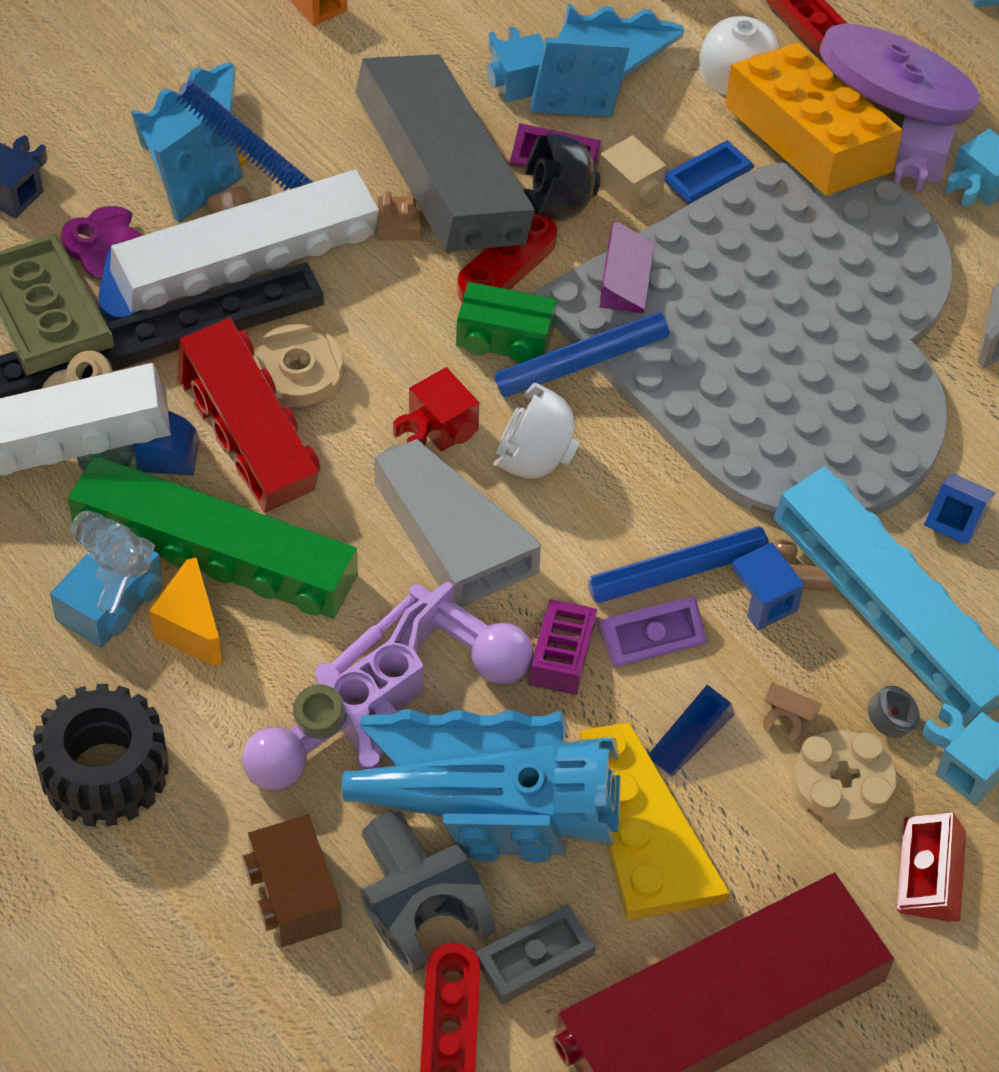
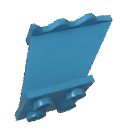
M568 4L560 34L557 38L545 39L530 105L531 112L612 117L621 80L681 39L684 34V27L673 22L660 21L651 9H643L631 18H621L612 7L604 6L590 16L581 15L572 4Z
M227 62L214 67L210 71L199 67L193 69L187 82L192 79L207 94H210L211 97L215 98L224 108L232 113L236 77L235 65ZM165 88L159 92L153 110L147 114L133 110L131 115L140 145L145 149L148 148L165 187L173 217L181 222L206 204L207 197L223 192L241 179L243 174L237 152L234 149L235 144L232 147L230 146L233 140L226 143L229 138L228 136L223 140L224 133L218 136L220 130L214 133L213 131L216 126L209 129L212 123L206 126L205 124L208 119L201 122L204 117L203 115L197 119L199 112L193 115L195 109L190 112L188 111L191 105L184 108L187 103L186 101L182 105L180 104L182 98L176 101L178 92Z

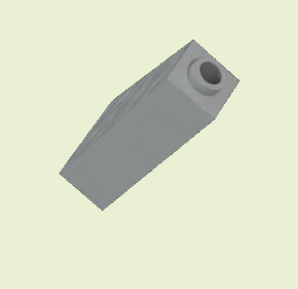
M416 439L401 446H392L382 454L374 457L376 487L439 587L447 581L454 585L453 602L458 606L463 607L539 573L541 545L537 539Z

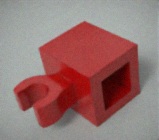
M445 367L409 387V414L401 415L394 420L393 435L399 437L406 432L415 433L407 438V443L417 439L424 446L427 443L428 437L442 452L454 444H462L468 441L475 432L479 431L480 402Z

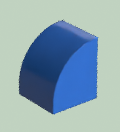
M168 411L171 435L152 439L145 443L133 444L137 470L145 473L194 475L199 434L188 420Z
M952 473L942 483L924 525L968 545L984 519L996 492Z

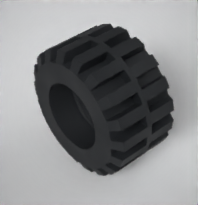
M97 684L94 691H86V687L83 686L75 689L76 696L68 698L65 694L55 700L56 710L47 708L42 714L43 726H36L33 734L35 745H32L33 756L44 795L48 796L50 805L56 811L62 808L64 817L72 822L80 816L85 826L92 827L96 826L97 820H105L106 826L109 827L118 825L117 818L126 816L128 821L138 817V808L140 806L149 809L156 802L154 792H163L166 785L165 775L169 774V761L163 725L160 724L159 714L154 707L148 708L147 699L139 693L131 698L129 688L118 686L115 691H110L108 684ZM116 744L127 749L121 758L109 765L89 767L76 762L83 752L96 745Z

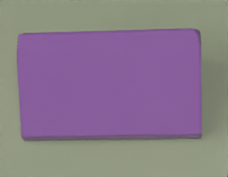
M696 596L596 621L613 667L707 644Z

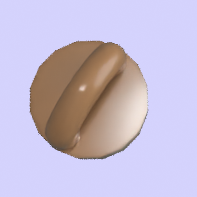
M243 185L209 196L206 203L211 215L249 203L252 200L248 188Z

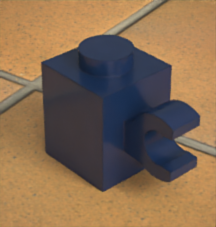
M25 135L20 136L14 141L13 149L0 143V210L15 219L43 193L39 168L48 160L46 146L43 144L38 146L36 150L28 152L30 144L28 137Z

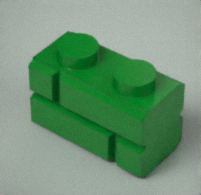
M468 282L457 317L456 346L464 347L474 354L489 352L509 356L512 360L519 363L544 355L548 352L554 330L557 299Z

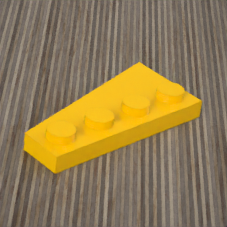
M626 722L580 730L579 741L596 738H615L618 745L619 760H609L610 770L615 771V775H620L619 825L617 832H611L615 839L614 844H606L626 921L727 903L730 892L631 724Z

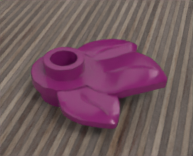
M103 206L96 208L87 218L78 217L66 222L62 228L61 242L68 255L81 260L88 274L102 280L106 257L111 246L141 237L142 235L134 228L129 227L133 215L131 211L118 206ZM78 234L86 235L89 238H82Z

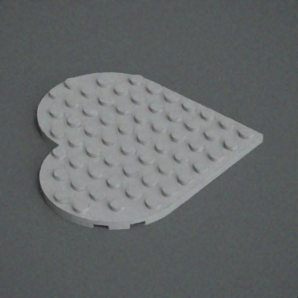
M788 162L776 163L749 171L644 229L639 234L654 242L644 314L599 308L607 251L533 292L534 295L557 299L554 326L572 344L657 312H661L664 315L670 333L667 338L593 366L702 478L724 496L749 510L754 505L775 513L782 493L826 466L836 478L842 479L849 486L852 495L868 512L876 515L899 504L911 495L929 475L940 452L947 423L944 391L934 368L916 344L932 330L946 304L953 273L951 253L944 233L930 212L898 184L881 176L826 196Z

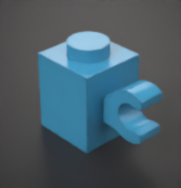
M510 27L509 40L501 41L496 37L494 31L489 32L488 49L492 54V62L487 64V74L493 88L498 87L505 103L533 96L544 48V42L539 33L520 38L519 31L515 27Z

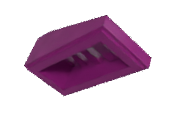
M553 599L549 600L530 668L529 685L578 695L596 620L597 608ZM562 616L584 621V623L582 625L557 620L556 617ZM553 629L578 633L580 637L553 633ZM551 642L565 646L575 647L577 649L576 651H571L562 648L552 647L549 645ZM550 656L573 661V663L570 665L546 660V657Z

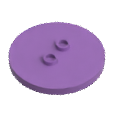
M840 24L832 26L827 30L820 45V54L824 63L841 81L872 101L904 115L934 123L956 124L970 119L979 103L980 96L977 88L957 67L929 49L893 33L868 26Z

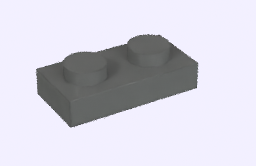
M567 904L475 953L480 962V970L501 1004H504L593 957L596 946Z

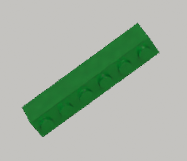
M97 455L93 456L68 496L73 525L88 535L104 536L112 527H115L158 553L160 557H163L174 566L182 567L186 560L197 558L200 571L207 573L214 580L222 583L232 582L251 589L263 598H276L296 605L307 614H321L335 619L358 575L357 547Z

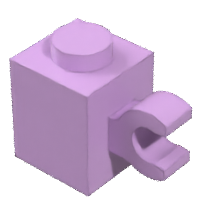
M905 115L893 172V182L900 185L902 178L912 177L917 181L915 189L917 192H921L924 189L926 181L940 184L956 125L934 123Z

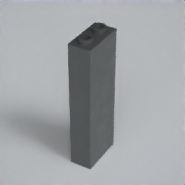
M441 55L362 58L356 95L443 250L449 252L526 245L535 209Z

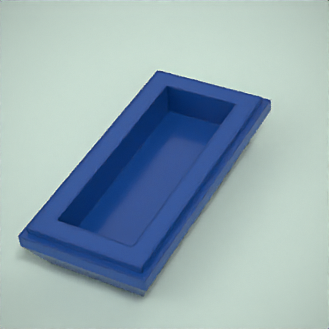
M726 140L665 173L664 182L689 205L731 180L751 171L755 165L730 141Z

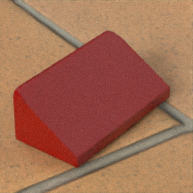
M954 813L904 818L897 911L899 913L948 922L960 921L966 831Z

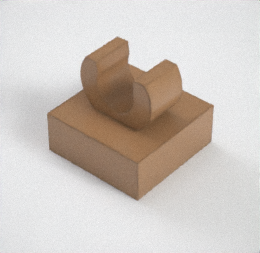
M385 191L383 197H378V240L422 241V211L412 192L408 191L407 197H391V191Z
M771 683L764 701L777 706V708L770 710L766 714L763 723L764 729L772 731L775 721L781 716H787L793 724L788 739L796 741L803 733L801 717L815 722L822 704L775 683Z

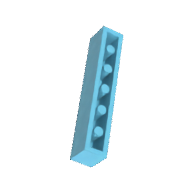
M824 466L782 493L773 519L812 562L826 573L835 587L943 704L952 705L961 713L965 728L981 712L988 715L999 707V650L983 634L980 625L973 618L966 616L950 599L946 589L939 582L933 581L917 564L913 554L906 547L900 546L884 529L881 520L874 513L868 512L852 495L849 486L842 479L836 478Z

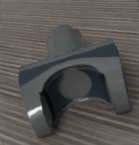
M389 811L381 814L363 829L361 835L385 876L361 888L363 904L382 941L405 970L409 973H414L426 966L425 957L416 934L421 924L429 918L440 915L451 916L461 921L467 929L472 928L480 939L495 933L493 914L482 884L465 853L457 844L427 857L400 811Z

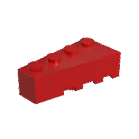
M227 318L180 338L177 381L184 391L192 388L196 399L194 407L203 420L208 417L213 418L212 424L217 442L224 452L235 451L237 454L234 457L236 471L263 512L266 513L314 491L318 472L321 468L313 448L310 445L304 446L297 435L298 425L292 411L287 406L282 408L274 395L276 394V386L269 371L266 368L260 370L254 360L255 352L249 336L244 330L238 332L232 319Z

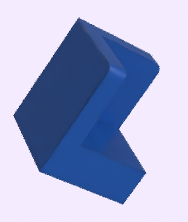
M772 542L733 561L732 570L752 595L747 617L757 630L798 611L804 583Z

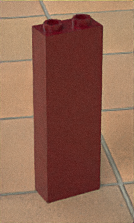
M834 872L558 1012L556 1034L553 1036V1043L562 1062L567 1067L573 1064L577 1072H715L885 982L895 958L838 875Z

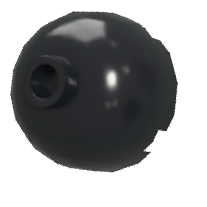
M546 133V136L540 135L536 139L531 149L525 172L527 175H533L532 189L524 188V193L535 209L534 214H539L552 221H565L573 218L588 205L591 197H595L599 191L600 174L598 171H595L594 160L588 149L576 139Z

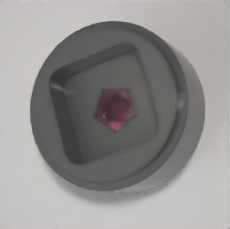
M886 686L871 697L868 702V715L872 724L880 733L887 737L901 738L914 729L919 722L920 714L915 700L907 691L900 687Z

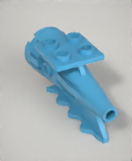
M403 709L394 714L361 716L360 726L390 758L395 766L344 771L341 786L344 802H358L443 817L444 826L456 844L467 854L468 858L477 861H496L499 859V854L519 855L521 860L527 862H548L551 860V856L566 855V845L562 837L601 844H614L615 839L611 832H617L621 785L620 775H615V771L610 770L609 760H619L616 739L596 738L565 743V738H569V727L562 711L546 716H530L516 711H503L493 716H485L463 710H453L443 715H428L414 710Z

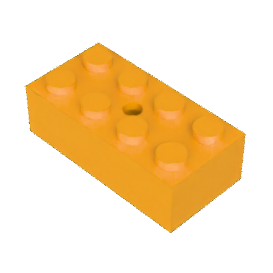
M799 42L731 64L725 107L824 195L828 196L894 172L903 129L860 93L841 81L823 62Z

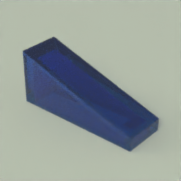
M706 685L648 755L652 762L673 777L735 715L732 703L709 685Z

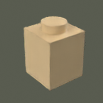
M634 135L600 153L598 171L600 174V186L630 214L644 205L653 204L663 195L666 164Z

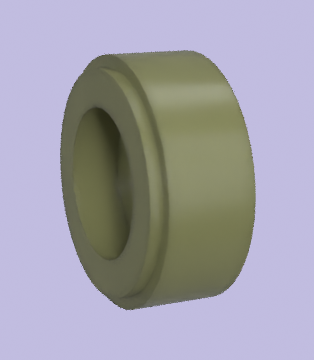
M317 684L305 688L298 694L293 705V715L298 728L305 735L315 739H324L336 734L342 728L346 719V709L338 691L330 686Z

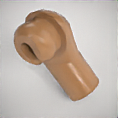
M777 540L773 543L804 583L803 589L832 591L833 583L823 570L817 566L804 565L796 558L798 549L794 542Z

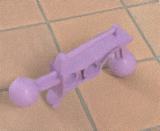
M449 581L432 592L419 584H415L410 587L409 595L376 626L372 625L331 664H321L316 668V685L330 686L341 695L346 709V719L339 731L348 738L358 752L359 770L380 768L379 760L383 751L373 740L371 741L369 735L360 726L361 716L394 714L401 707L424 692V665L417 655L418 648L438 627L471 649V658L476 671L484 680L496 685L513 684L527 674L534 656V650L528 635L520 627L508 622L495 623L489 626L484 624L453 602L454 585ZM402 615L390 640L351 666ZM389 673L402 674L399 677L386 676ZM350 700L363 701L359 705H350L346 702ZM297 725L290 730L284 727H266L255 732L246 742L242 753V768L250 782L262 790H284L293 786L302 776L307 763L306 755L331 737L324 739L311 738L305 735Z

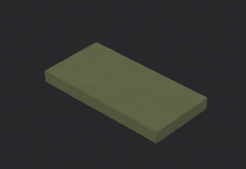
M57 234L0 251V324L26 375L69 362L82 351L93 350L100 352L115 347L112 333Z

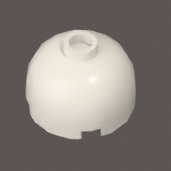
M735 16L721 20L706 34L699 54L700 77L708 87L720 94L727 95L731 64L779 49L780 44L776 34L767 24L755 18Z
M533 383L524 394L525 397L531 399V402L526 409L523 407L515 409L496 450V454L501 457L493 461L494 466L525 479H539L549 475L559 463L567 466L579 445V441L572 438L575 429L573 410L555 392L537 383Z

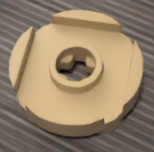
M304 324L285 325L268 332L262 338L263 344L257 351L254 349L255 355L253 358L260 370L266 368L272 376L276 386V394L274 395L282 408L285 406L289 408L309 406L324 399L333 398L338 394L340 389L339 383L343 376V355L338 342L325 332L324 337L321 334L312 332V326ZM299 360L301 365H308L301 370L290 369L291 362Z
M832 730L810 736L802 745L792 773V788L798 803L807 812L808 808H810L815 814L821 816L822 823L839 829H855L871 824L879 817L880 812L889 805L896 787L894 764L888 753L883 749L881 740L870 732L857 733L849 730ZM837 771H846L851 773L855 779L852 780L851 787L847 788L843 787L840 780H832L830 775L837 774Z

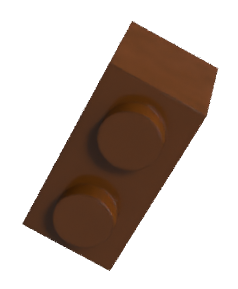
M309 814L248 832L250 853L242 855V860L250 885L260 883L264 899L258 900L257 903L266 932L275 929L281 947H285L341 929V903Z

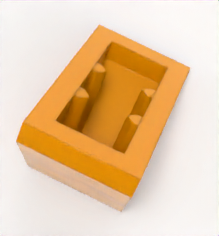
M197 558L188 559L149 610L153 637L211 666L222 664L219 635Z

